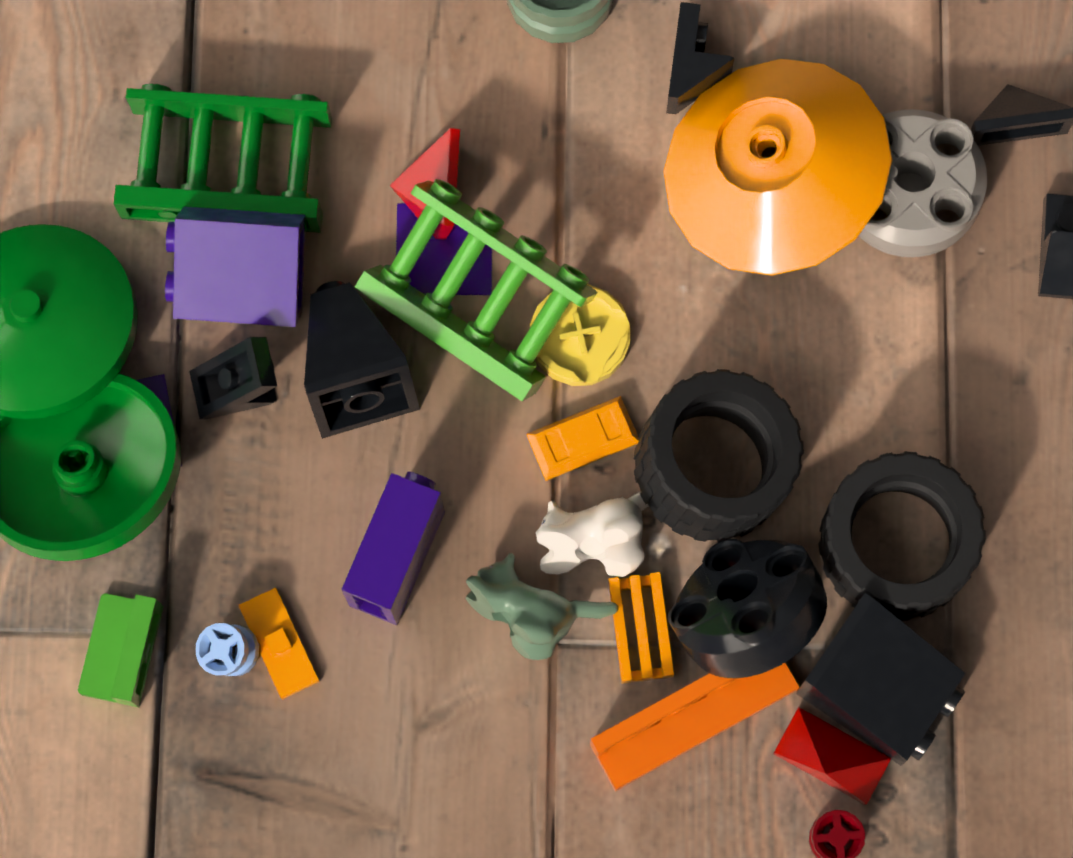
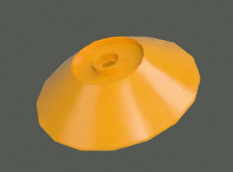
M777 59L737 69L701 93L674 130L663 171L669 212L693 248L727 269L774 276L817 266L855 241L883 202L892 165V154L885 118L863 87L829 66L821 63ZM766 148H777L775 154L771 157H761L762 152Z

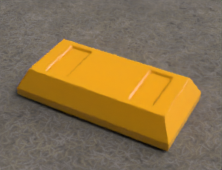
M621 396L526 434L545 481L634 446L640 440Z

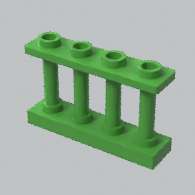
M435 179L434 182L428 180L417 183L411 194L425 203L426 206L391 265H385L384 267L378 265L364 270L354 288L523 402L537 393L546 378L545 375L535 369L537 364L534 360L569 303L573 302L577 306L582 307L592 302L598 292L587 285L590 281L589 278L577 268L568 264H563L560 267L545 257L547 250L535 240L523 235L518 239L503 229L504 221L493 212L482 207H478L475 210L461 201L462 193L451 184L440 179ZM444 216L467 231L468 235L434 292L426 293L425 295L410 285L411 278L409 274ZM485 245H488L511 262L475 322L469 321L466 323L451 313L453 307L450 303ZM530 273L552 288L553 291L517 350L511 349L509 352L493 341L495 335L492 331L526 275Z

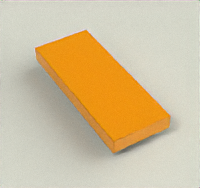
M276 587L238 605L248 628L257 638L259 652L282 700L320 682Z

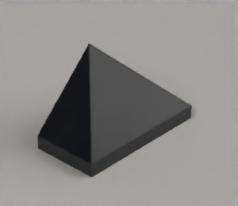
M1007 84L974 121L971 127L973 140L978 146L1068 134L1073 125V107Z

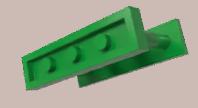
M144 84L141 86V89H126L125 98L132 113L143 115L136 180L131 181L130 186L115 185L113 204L121 219L175 222L176 216L183 207L306 215L305 232L321 233L323 213L319 199L311 198L312 196L307 193L313 127L331 128L332 116L328 102H322L320 98L309 94H295L291 96V99L176 92L160 84ZM163 117L193 118L186 184L181 185V189L161 188V185L156 182ZM213 120L243 122L237 186L231 189V193L211 191V188L206 186ZM263 123L293 125L287 191H283L281 196L261 195V191L257 190Z

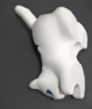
M641 491L628 499L622 497L605 500L591 508L573 513L561 510L556 502L551 500L548 503V512L543 518L540 528L535 533L537 542L549 549V552L540 560V569L547 574L558 575L569 572L586 560L598 559L603 563L607 574L610 576L624 577L635 571L645 558L641 546L643 532L641 511L649 507L648 504L645 505L640 495Z

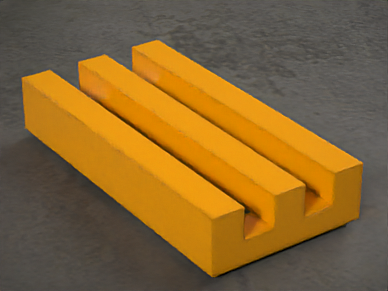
M660 572L650 573V575L640 576V574L631 575L629 578H608L611 602L619 605L618 611L613 614L621 684L672 678L674 671ZM651 587L661 662L660 668H652L641 590V588ZM628 589L631 590L641 670L631 671L621 598V590Z

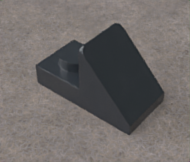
M680 3L666 111L668 114H678L696 101L701 93L732 73L734 57L704 53L708 23L698 22L701 4Z
M1046 194L1043 199L1038 296L1073 299V196Z
M249 337L189 371L199 419L216 418L271 405L277 401L275 392L277 382L267 337Z

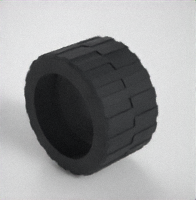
M717 369L714 372H699L691 378L683 379L675 384L671 391L663 396L639 435L640 440L635 447L634 460L636 468L634 476L641 490L640 495L645 505L648 504L654 512L653 515L661 523L664 522L671 527L672 531L682 536L684 534L693 537L694 540L703 542L717 540L721 542L737 536L742 537L752 532L757 525H762L794 488L793 483L801 472V457L804 454V444L800 437V425L797 418H794L790 405L766 382H760L753 378V375L744 372H730L728 369ZM712 416L730 421L741 428L755 444L761 460L762 478L755 490L743 497L721 498L707 494L690 483L680 471L672 449L674 432L683 421L694 417Z
M904 451L901 454H893L891 452L882 454L879 458L871 461L868 459L858 465L857 469L851 475L848 474L840 483L821 521L819 530L821 532V539L818 546L819 555L822 556L824 564L822 568L826 577L831 580L834 590L840 597L848 600L852 607L855 608L864 593H866L901 621H908L918 616L922 618L932 614L938 607L945 606L972 577V572L978 567L981 560V550L985 544L986 530H984L983 526L985 517L982 506H979L975 497L976 493L971 485H967L960 477L961 474L953 467L949 468L941 463V460L932 456L917 455V452ZM884 492L912 494L930 504L941 516L949 534V550L942 567L930 578L915 584L894 583L874 574L860 560L852 543V526L858 510L873 496Z

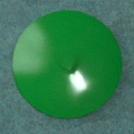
M48 224L27 225L3 231L0 233V416L18 419H37L68 412L91 400L106 388L127 361L134 344L138 325L137 301L133 287L124 268L113 253L101 242L81 231Z
M118 373L112 382L99 394L68 412L37 419H18L0 416V537L15 549L30 556L53 561H74L108 553L123 546L142 533L154 522L168 503L175 489L181 466L179 437L172 419L160 399L145 385Z

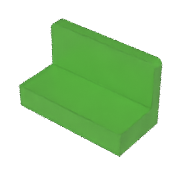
M107 593L101 595L78 686L79 694L95 699L140 707L164 607L156 598L137 594L135 599Z

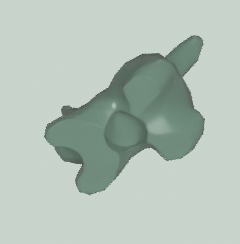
M509 553L500 562H495L489 567L479 569L477 576L471 575L466 580L467 585L472 590L465 598L467 602L484 618L507 623L510 627L513 647L524 658L531 660H542L551 657L556 644L568 634L576 618L602 619L615 614L619 606L613 602L568 601L552 591L529 586L520 581L514 570L515 556L513 553Z

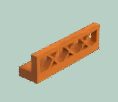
M786 663L767 672L744 678H724L709 673L594 736L590 740V746L614 790L617 791L793 694L800 687Z

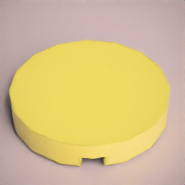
M592 285L589 286L598 292L593 301L582 307L570 302L536 357L538 366L552 379L570 386L593 385L609 378L623 364L630 347V323L622 304L608 291ZM551 293L537 306L530 327Z

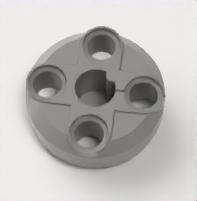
M914 109L884 114L883 117L886 122L892 154V165L883 202L878 209L884 211L888 217L880 221L870 220L859 237L872 247L895 256L922 257L938 253L960 240L972 227L980 213L987 189V170L984 158L978 145L973 140L972 131L960 120L948 119L933 112ZM940 144H951L957 147L960 152L949 156L941 153L936 147ZM940 210H951L959 216L960 220L952 223L944 222L935 213Z

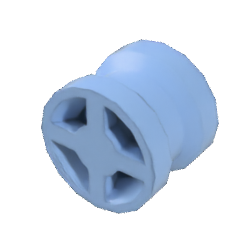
M215 623L206 627L199 635L196 642V657L199 665L208 673L218 676H241L248 673L256 665L259 657V643L249 628L237 624ZM237 644V647H235L234 654L235 659H233L231 656L232 647Z

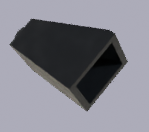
M864 593L796 694L872 747L892 758L891 760L901 766L910 756L919 761L936 737V734L930 731L929 728L939 713L949 717L965 693L963 689L958 687V684L966 673L874 598Z

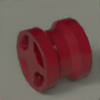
M833 810L826 812L813 823L809 831L808 842L811 852L816 858H856L865 845V831L862 823L855 815L844 810Z

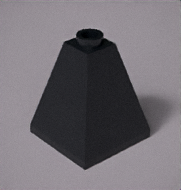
M330 281L318 287L316 292L312 293L310 297L304 387L322 439L420 410L405 354L350 282L345 284L342 281Z

